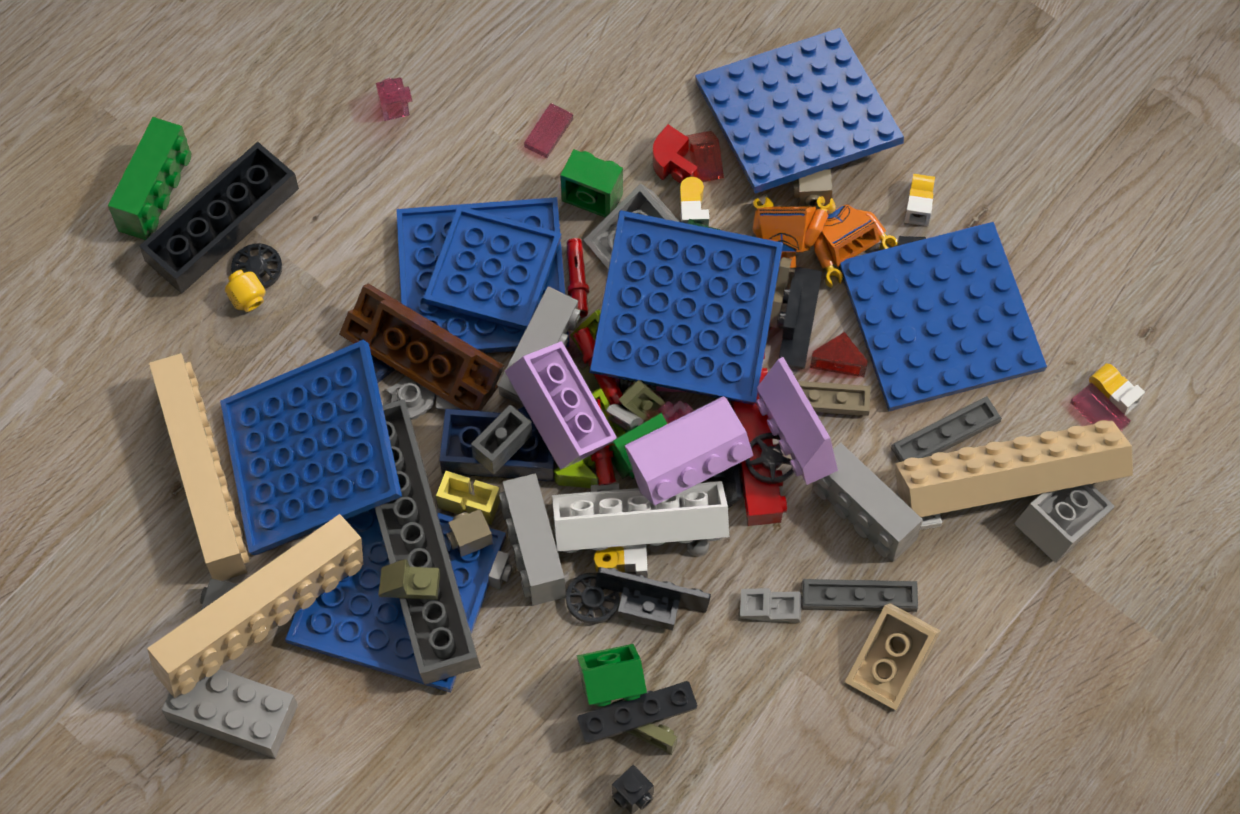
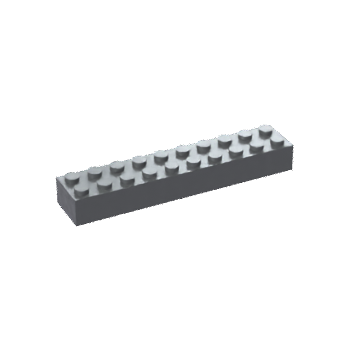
M405 399L382 405L402 497L377 506L375 510L390 564L406 559L410 567L439 568L440 570L437 600L399 598L419 673L425 685L479 669L481 666Z

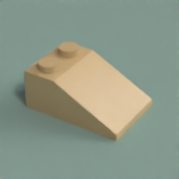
M891 603L885 605L845 683L897 710L941 631Z

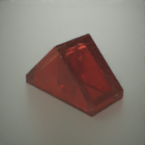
M712 130L686 135L689 138V152L692 163L698 167L697 178L702 182L724 178L719 139Z
M843 332L813 351L810 368L864 377L868 361L847 334Z

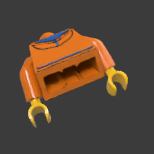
M823 196L817 199L819 207L817 210L816 207H774L768 197H765V203L762 205V202L757 198L753 201V205L757 210L755 211L752 230L757 238L782 242L781 259L782 257L792 259L790 268L796 267V252L810 250V247L815 244L822 232L828 215L835 211L836 205L833 198H831L830 203L823 206L825 204Z
M843 205L828 215L824 228L814 244V250L822 269L825 268L827 271L825 282L828 287L832 288L833 286L829 278L830 276H836L840 284L843 277L841 271L834 269L832 264L840 266V263L844 260L857 256L880 241L879 251L888 249L889 247L886 244H889L891 247L897 246V239L894 236H887L885 234V228L872 212Z

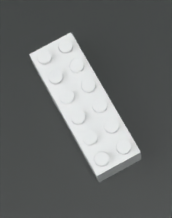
M722 481L699 483L655 506L640 493L639 488L552 495L557 551L573 553L581 549L604 550L608 547L617 546L632 548L641 544L659 546L665 542L678 541L679 543H690L693 540L701 539L717 541L721 538L729 537L728 505Z

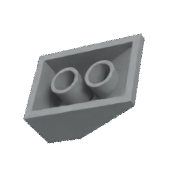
M640 183L584 241L609 269L620 210L677 222L679 220L652 190Z
M1092 484L1042 493L1029 504L1014 524L1047 556L1057 563L1106 517L1115 506Z

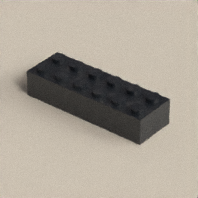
M256 142L139 246L144 261L182 294L299 189L295 173L263 145Z

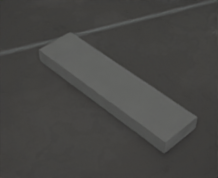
M986 396L892 444L891 449L899 462H903L908 458L929 457L934 453L943 452L1000 423L1002 418Z
M802 580V609L882 611L885 605L891 603L905 612H917L918 610L917 581Z

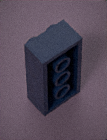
M445 409L439 460L442 474H445V471H449L458 475L509 479L536 474L538 481L554 482L555 459L539 432L531 436L495 474H492L473 458L471 443L501 413Z

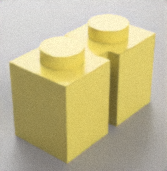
M445 471L436 494L438 508L455 514H461L464 511L469 514L481 509L487 524L492 525L500 504V488L475 480L473 484L475 495H472L470 478Z

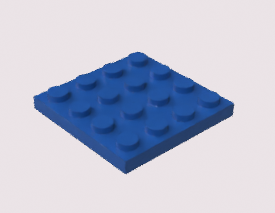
M458 206L424 295V303L526 331L538 307L562 238L561 233Z

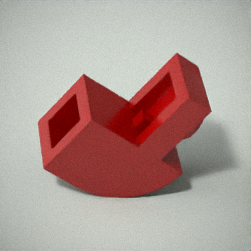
M669 124L660 132L653 144V168L655 173L661 180H664L670 173L673 179L679 183L687 177L697 178L698 167L683 158L689 151V138Z

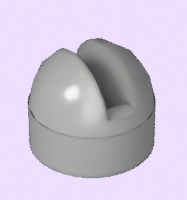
M702 539L695 547L692 544L697 540L687 543L688 552L695 557H701L709 550V540Z

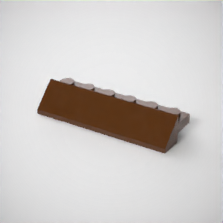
M369 283L363 285L355 307L348 311L339 333L340 336L353 344L361 340L368 342L371 355L461 410L481 411L498 389L497 382L504 368V365Z

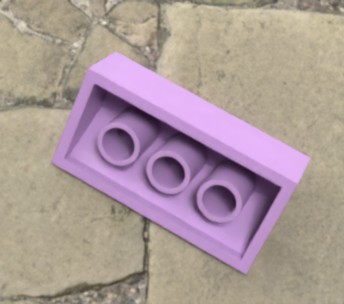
M562 341L523 356L505 370L507 377L560 470L583 460L617 439Z
M782 357L776 361L758 385L757 390L760 399L756 400L762 416L768 415L769 420H767L772 434L774 436L778 434L781 438L779 445L785 456L790 454L792 458L790 464L797 477L802 475L805 483L808 485L837 472L838 468L830 436L785 359Z
M724 396L625 445L640 493L654 506L753 456L747 433Z

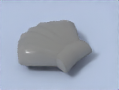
M407 376L387 389L392 396L391 403L405 399L411 419H417L420 415L425 414L427 410L431 409L435 401V393Z

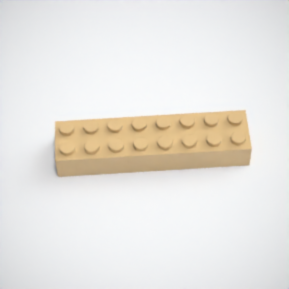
M182 353L150 362L149 365L199 542L212 579L224 581L246 574L245 563L250 562L249 556L243 543L242 532L235 515V508L227 488L228 484L220 464V456L213 440V432L207 419L206 408L200 395L199 384L191 362L185 363Z
M1106 420L1098 421L1093 425L1072 426L1067 430L1057 432L1046 431L1041 435L1031 437L1020 436L1011 441L990 442L985 446L975 448L964 447L959 451L949 453L938 452L929 457L908 458L903 462L895 463L898 494L920 517L1133 476L1132 445L1113 421Z
M340 514L148 647V654L156 677L174 698L180 694L189 693L196 686L197 682L204 677L214 675L225 662L238 658L249 645L262 641L268 635V632L276 626L286 624L294 613L300 609L310 607L318 596L324 592H331L345 577L355 575L363 565L361 537Z

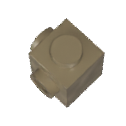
M831 169L816 172L799 178V182H794V198H800V207L819 208L817 199L821 196L825 199L823 206L830 203L832 198Z
M481 509L469 514L467 512L458 514L449 522L450 533L446 534L452 550L457 548L461 557L493 544L492 533Z

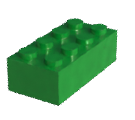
M152 117L108 204L118 232L146 240L151 232L154 233L159 224V216L162 210L167 209L173 188H177L179 185L181 171L191 160L192 153L181 125Z

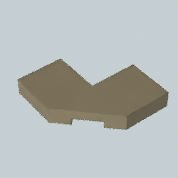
M782 257L780 260L769 327L777 328L792 261L790 258Z

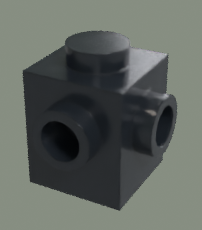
M633 764L612 784L613 795L611 797L621 809L624 810L626 808L631 814H634L639 808L643 810L653 800L654 785Z

